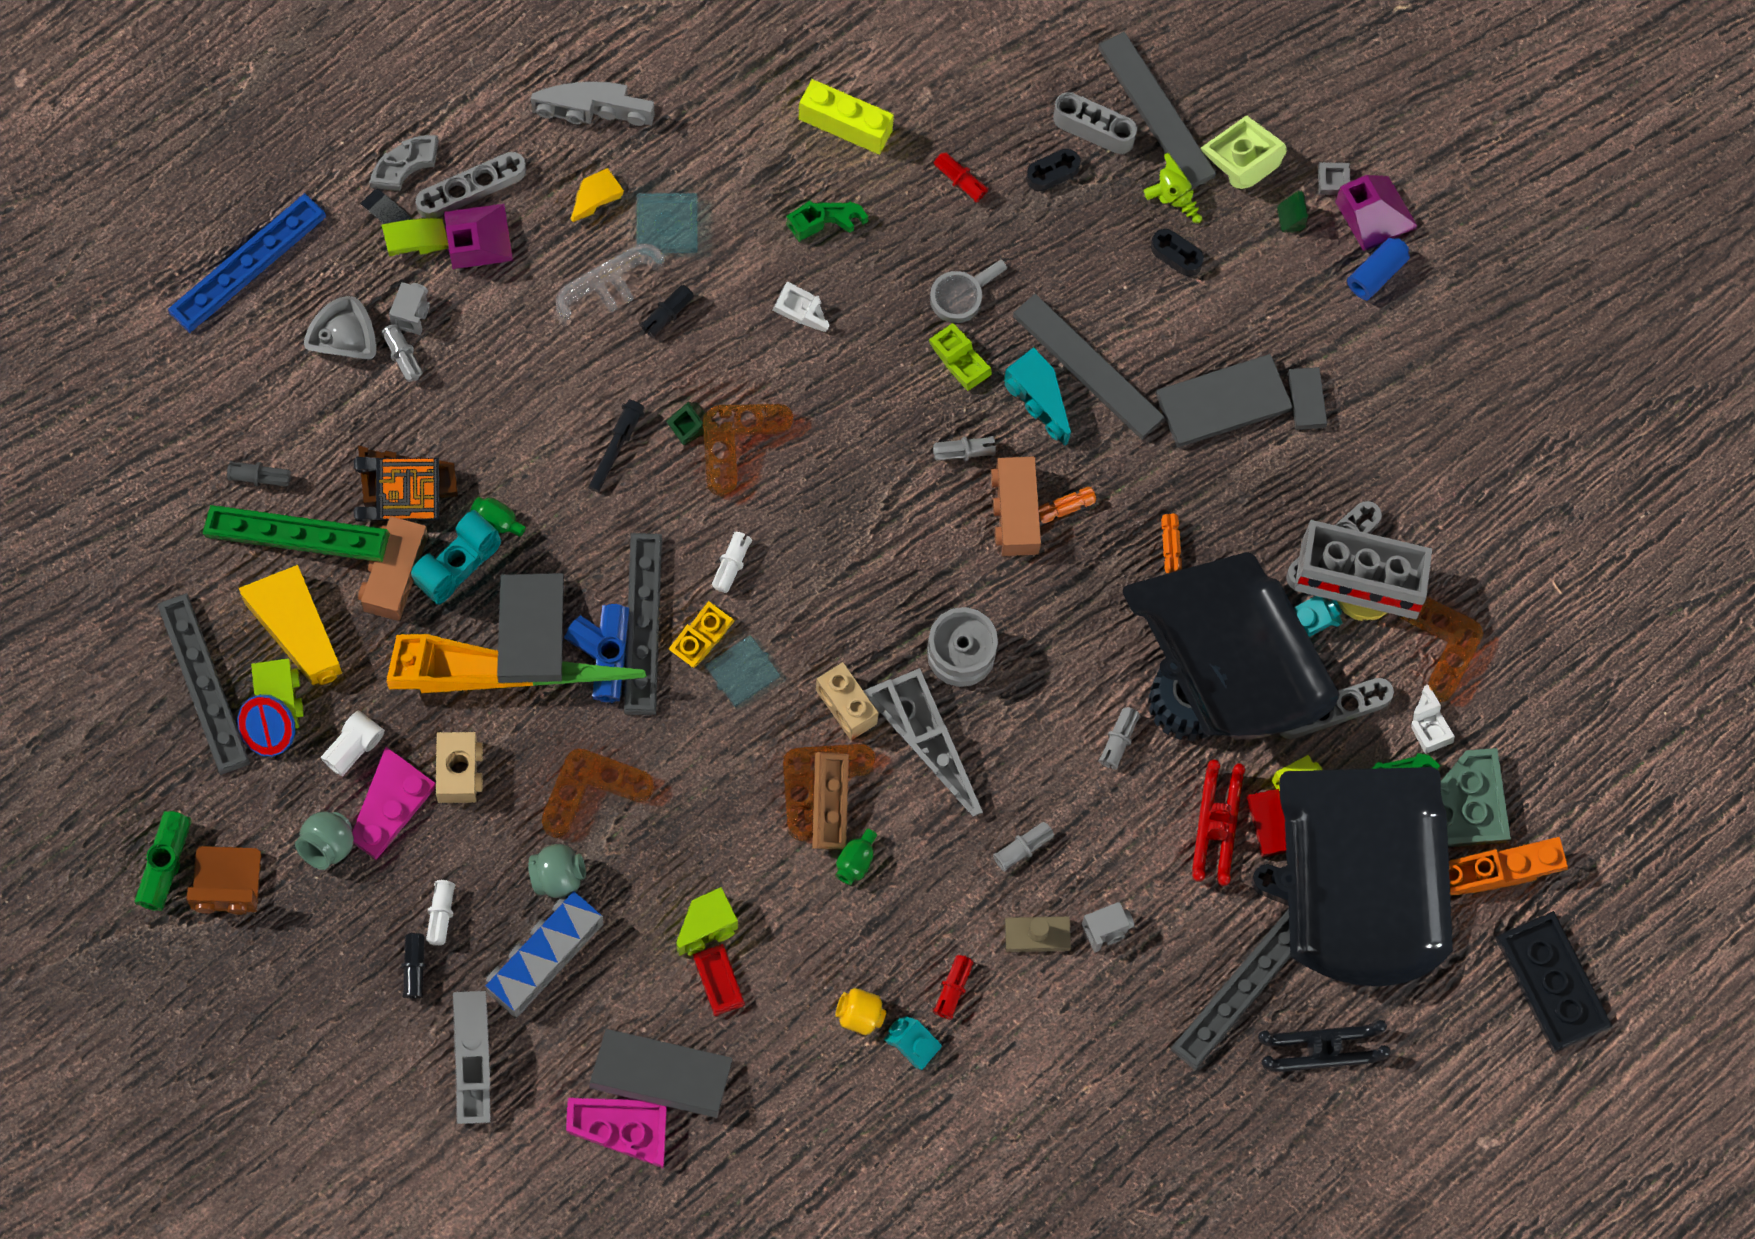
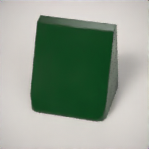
M1301 190L1282 201L1277 207L1281 231L1284 233L1303 231L1306 226L1308 212L1304 192Z
M687 402L666 421L683 445L690 443L714 427L700 405L694 402Z

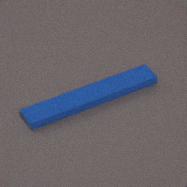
M304 193L169 307V314L190 334L326 218V213Z

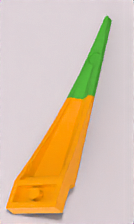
M429 634L396 635L386 681L389 690L420 689L421 693L637 679L645 678L646 672L643 669L562 661V681L498 683V650L461 643Z

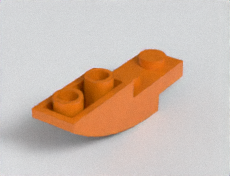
M1560 836L1499 852L1494 849L1450 860V895L1475 893L1536 881L1537 877L1568 870Z

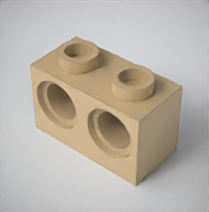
M843 662L816 679L817 693L851 741L877 725L878 711Z

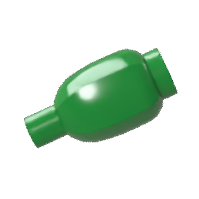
M480 496L474 501L470 511L476 510L499 533L511 532L521 537L525 532L526 526L516 521L515 513L504 503L495 498L483 499Z
M866 829L861 839H853L845 846L836 862L838 871L835 876L837 879L847 885H852L854 880H861L873 860L874 851L872 844L877 837L876 832Z

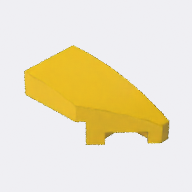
M608 168L582 180L576 194L575 205L570 218L572 222L593 215L597 207L622 197L624 190Z

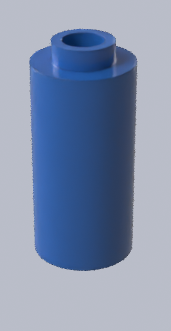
M1388 238L1347 278V284L1352 292L1363 300H1369L1410 259L1409 248L1406 243L1398 238Z

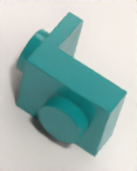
M1314 596L1294 607L1297 617L1309 637L1331 625L1338 627L1343 624L1339 616L1342 614V610L1336 600Z
M907 1016L896 1020L890 1026L889 1033L884 1038L888 1045L895 1046L919 1070H922L942 1047L936 1038L917 1019Z

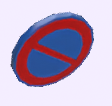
M259 694L249 698L241 706L237 717L238 731L243 742L250 750L261 756L273 757L285 752L291 746L295 736V720L290 709L282 700L272 695Z

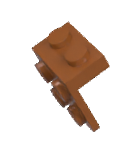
M199 847L196 851L193 887L187 888L186 900L191 909L198 913L206 914L214 913V911H227L230 914L236 915L257 912L262 856L260 850L257 848Z

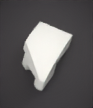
M787 281L772 311L823 332H826L829 328L828 320H825L820 307L821 301L819 296L815 297Z
M1429 684L1423 688L1419 704L1414 711L1411 726L1425 754L1454 743L1455 738L1440 712L1441 705Z

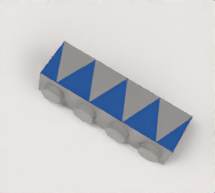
M574 891L568 898L561 897L552 908L554 913L546 921L541 919L531 930L530 934L532 936L524 945L522 943L517 944L508 955L510 960L502 968L496 967L486 979L488 982L485 986L487 994L515 1018L528 1007L604 925L603 916Z

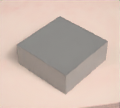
M1319 163V195H1338L1340 186L1350 182L1349 163Z

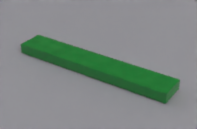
M210 505L202 533L206 538L377 562H383L390 536L389 531L382 528Z

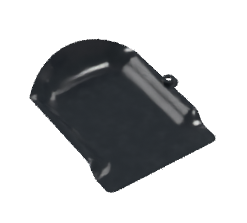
M1252 553L1237 554L1124 586L1123 595L1134 614L1142 616L1147 620L1166 657L1160 663L1161 673L1168 679L1178 680L1206 735H1227L1238 740L1272 736L1309 725L1324 717L1336 705L1339 699V692L1298 619L1283 587L1277 579L1270 578L1264 573L1257 558ZM1173 662L1178 668L1172 669L1170 664ZM1211 665L1220 667L1221 669L1218 671L1221 675L1226 674L1227 680H1224L1225 685H1227L1226 688Z
M1434 767L1284 772L1280 776L1279 783L1280 802L1285 818L1287 866L1281 867L1276 872L1275 883L1279 889L1288 892L1291 957L1326 977L1362 986L1381 987L1406 983L1438 967L1453 951L1447 815L1441 796L1439 771ZM1286 875L1292 876V882L1287 883L1285 881Z

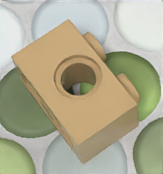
M475 732L437 733L436 797L438 803H477V792L483 791L482 773H477V762H483V743L477 742ZM458 762H464L468 765V768L462 773H456L451 769Z

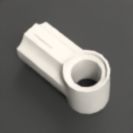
M358 710L349 717L342 728V734L321 756V759L331 770L343 777L365 751H371L379 743L385 730Z

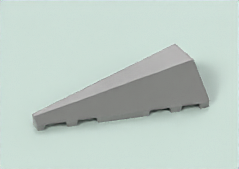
M916 669L893 680L889 679L863 690L876 709L973 817L982 814L983 811L921 669Z

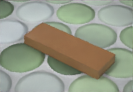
M815 753L812 849L843 850L846 846L849 754Z

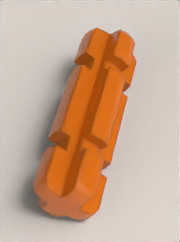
M1086 487L1079 490L1078 494L1073 492L1053 500L1051 505L1049 503L1043 504L1038 507L1039 519L1042 523H1048L1053 521L1055 516L1060 518L1080 510L1082 505L1084 507L1090 506L1096 502V495L1091 487Z
M1164 514L1161 519L1162 530H1164L1162 534L1165 557L1164 567L1167 574L1182 569L1180 530H1178L1179 517L1177 514Z

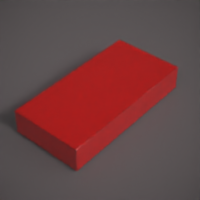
M1279 789L1248 795L1247 801L1262 858L1286 853L1285 818L1281 807Z
M724 944L693 954L694 962L714 1016L745 1006Z

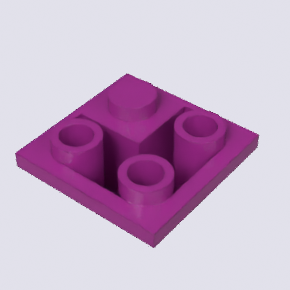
M1365 175L1340 186L1335 203L1363 251L1384 243L1388 238H1395L1417 228L1415 220L1389 176Z
M505 204L444 212L452 269L513 261Z

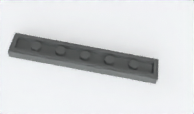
M1125 31L1100 43L1098 50L1165 154L1170 153L1191 183V189L1215 178L1216 172Z
M1036 294L1013 312V317L1141 440L1164 421V416Z
M631 533L628 592V607L630 611L627 630L626 668L643 669L646 672V677L625 679V715H656L662 534Z
M186 593L158 603L159 611L220 775L249 765V758L188 594Z
M1289 909L1171 1047L1170 1050L1195 1071L1291 958Z

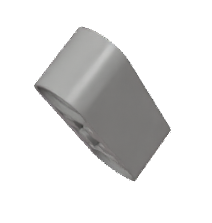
M1071 92L1062 93L1057 97L1053 114V121L1057 127L1117 154H1126L1132 150L1137 126L1131 118ZM1071 109L1074 113L1066 114L1061 110ZM1125 133L1128 137L1120 138L1116 134Z

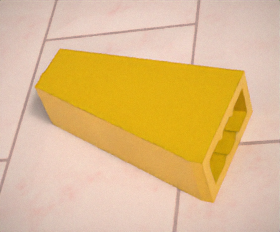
M298 565L239 588L247 608L312 685L318 683L320 685L328 684L334 681L338 675L342 674L337 657Z

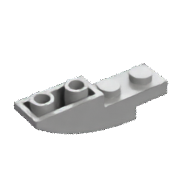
M575 82L549 87L531 95L533 113H537V115L543 118L557 117L566 119L573 124H591L593 114H597L599 117L607 120L614 118L626 120L636 126L644 124L652 126L654 119V102L629 97L627 85Z
M486 991L453 992L457 1124L490 1123V1070Z

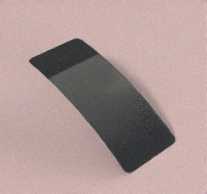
M375 189L360 203L383 224L412 220L402 208L379 189Z

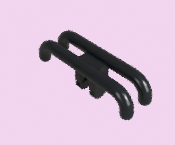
M1377 1020L1369 1025L1275 1034L1265 1030L1261 1031L1258 1039L1262 1045L1273 1047L1308 1044L1309 1056L1274 1059L1271 1056H1266L1262 1060V1066L1270 1072L1368 1064L1385 1060L1391 1054V1050L1387 1045H1382L1377 1049L1348 1053H1340L1342 1048L1341 1040L1378 1036L1386 1031L1387 1024L1384 1020Z

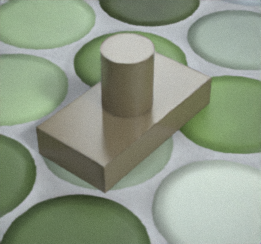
M1070 917L1005 918L1006 952L1070 951Z

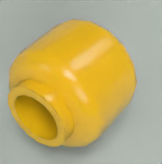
M853 988L848 993L841 995L835 1016L839 1018L841 1027L862 1035H869L875 1027L881 1028L885 1020L886 1010L882 1009L880 996Z

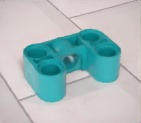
M471 510L459 521L456 526L458 537L437 558L433 557L430 553L426 554L411 570V576L415 585L437 605L444 603L454 593L455 589L497 551L501 544L499 532L476 510ZM461 557L466 559L465 563L460 567H452L450 565L455 558Z

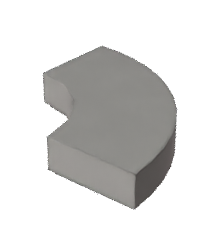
M424 135L407 139L389 153H385L377 162L369 182L370 188L400 191L404 181L411 173L422 168L435 167L439 142L438 135Z

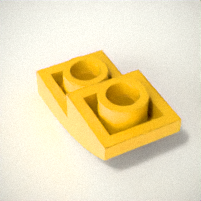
M708 601L691 625H686L669 650L695 668L720 641L735 620Z

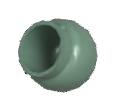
M321 811L314 813L303 823L300 829V837L295 841L298 854L309 865L320 870H326L331 864L340 862L350 853L353 847L354 837L351 823L338 812Z
M552 844L544 847L539 854L530 855L529 857L530 880L537 896L547 895L551 898L568 897L573 891L576 893L580 887L581 880L586 878V867L582 855L576 854L568 845Z

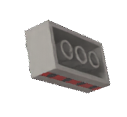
M1310 520L1301 542L1294 591L1417 619L1427 597L1432 548Z

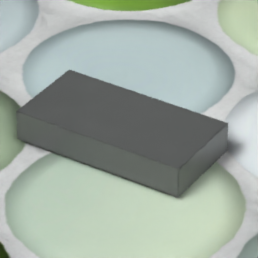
M1319 367L1289 369L1288 380L1295 430L1326 428L1327 418Z

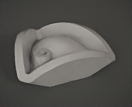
M351 296L340 297L328 303L312 320L304 339L305 349L360 359H373L376 355V340L370 317L364 305L357 298Z

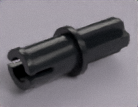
M680 285L664 302L660 301L658 303V308L640 324L641 328L645 332L648 330V335L651 338H655L671 320L675 321L677 319L676 315L694 298L693 292L687 286Z
M408 933L405 936L404 963L401 964V969H404L403 998H423V971L427 969V964H424L425 937L420 933Z

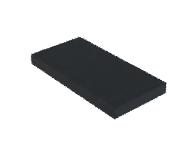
M1554 911L1496 936L1495 940L1553 1054L1612 1027Z

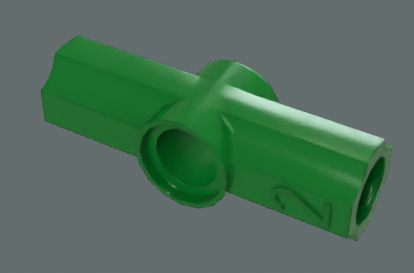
M164 811L153 846L147 852V865L134 901L136 905L152 911H163L173 877L180 868L179 859L192 822L190 817L173 811ZM164 855L171 857L170 862L166 866H156V861L159 857Z

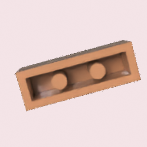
M1035 457L998 458L996 469H991L992 488L997 487L998 498H993V516H999L1000 527H995V545H1001L1002 556L1039 555L1041 537Z
M390 516L387 526L382 525L381 527L382 529H387L390 533L383 562L369 561L368 571L371 573L368 582L361 584L358 600H361L364 612L400 622L413 584L411 570L422 558L429 536L425 525Z

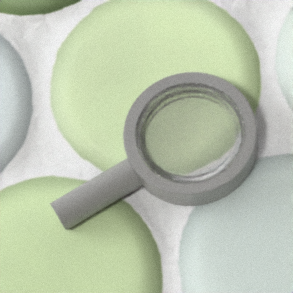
M1000 259L975 277L961 271H951L939 276L933 283L930 293V304L934 313L942 320L950 323H963L972 319L981 307V287L1007 270L1006 264Z

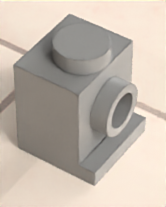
M401 282L389 312L391 324H398L401 330L421 335L422 325L420 319L426 318L430 302L426 298L428 289L418 283H411L410 285Z
M1117 902L1084 915L1082 926L1095 953L1100 951L1103 942L1111 945L1125 938L1124 934L1128 932V929L1134 927V921L1129 910H1123L1121 903Z

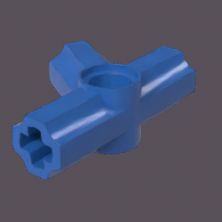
M619 604L602 605L600 628L580 615L572 622L564 638L595 659L596 665L624 668L630 609ZM608 648L619 650V654L613 659L603 656L604 651ZM622 680L594 681L592 698L609 703L620 701Z

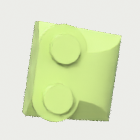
M1247 115L1201 147V151L1229 176L1231 185L1240 189L1255 185L1281 165L1282 159L1287 152L1284 142Z

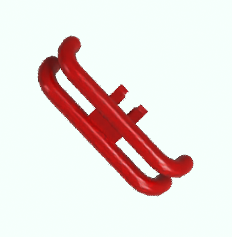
M1213 759L1208 762L1204 779L1192 866V879L1195 882L1204 880L1209 839L1222 842L1217 882L1220 886H1227L1231 881L1230 871L1242 783L1246 770L1245 766L1241 763L1233 767L1227 804L1214 803L1220 763L1218 760Z

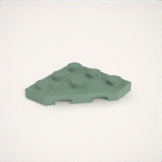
M1498 749L1466 750L1448 774L1441 780V796L1447 815L1448 847L1509 843L1511 837Z

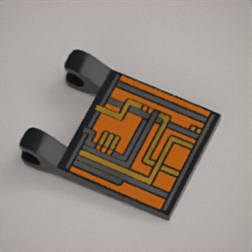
M356 457L354 459V469L356 472H376V508L355 507L354 518L357 522L389 521L390 516L406 521L440 520L439 458Z

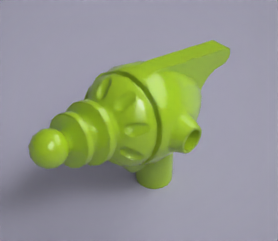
M1166 153L1164 155L1166 167L1160 171V183L1145 188V197L1147 200L1159 196L1162 203H1172L1173 207H1181V212H1186V217L1192 216V221L1198 224L1202 221V216L1196 213L1199 210L1198 207H1195L1197 202H1192L1194 192L1193 189L1191 190V183L1172 155Z

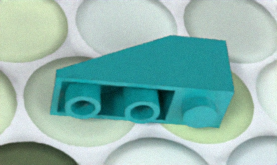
M1033 347L1006 369L1005 387L1014 397L1019 396L1022 399L1028 413L1035 419L1039 418L1046 425V431L1054 440L1059 439L1066 446L1069 443L1071 431L1055 370Z

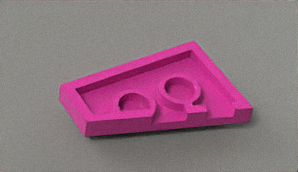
M385 747L352 831L354 837L353 844L377 860L434 791L436 783Z
M568 1098L566 1132L568 1134L664 1169L667 1106L642 1100Z

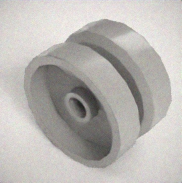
M967 607L953 608L941 614L931 627L927 647L928 663L935 676L946 684L958 687L971 686L985 679L993 669L998 646L996 628L987 616L975 609Z

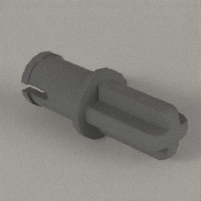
M230 461L227 468V480L254 483L256 487H259L261 483L289 486L291 471L264 467L262 462L248 464Z

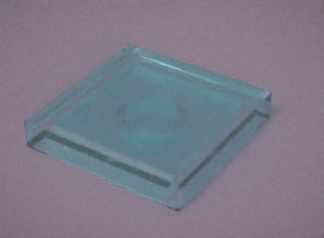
M637 193V253H698L697 193Z

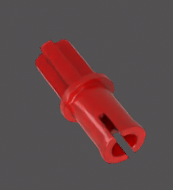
M942 152L935 159L934 165L953 181L952 185L961 188L975 203H978L988 192L989 188L977 180L970 173L968 167H962L948 153Z
M957 955L955 957L946 981L941 983L943 989L933 1009L935 1015L941 1018L946 1016L947 1020L953 1019L960 996L966 993L964 986L974 964L973 960L964 955Z

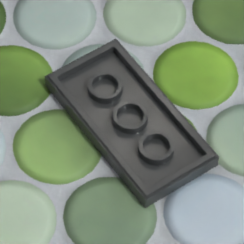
M1271 354L1156 390L1157 399L1177 448L1291 412L1293 408Z
M563 573L510 574L500 576L498 683L562 681Z
M605 1029L589 1088L717 1118L733 1058Z

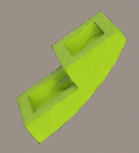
M412 219L381 225L389 257L419 250L420 255L449 248L443 219Z
M954 323L929 339L930 345L939 358L967 391L992 375L991 367L972 349L971 341Z

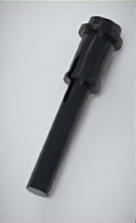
M629 399L627 403L622 404L621 408L623 411L614 429L611 431L614 436L588 486L590 490L597 493L600 492L624 442L630 440L639 419L644 418L645 414L643 411L645 407L637 401Z

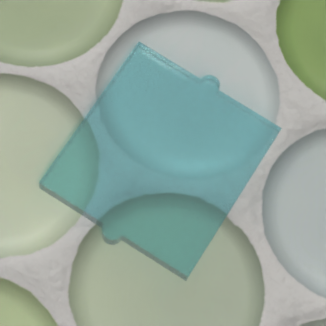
M751 635L705 665L717 682V689L723 690L734 707L780 678V674L768 659V653H763Z

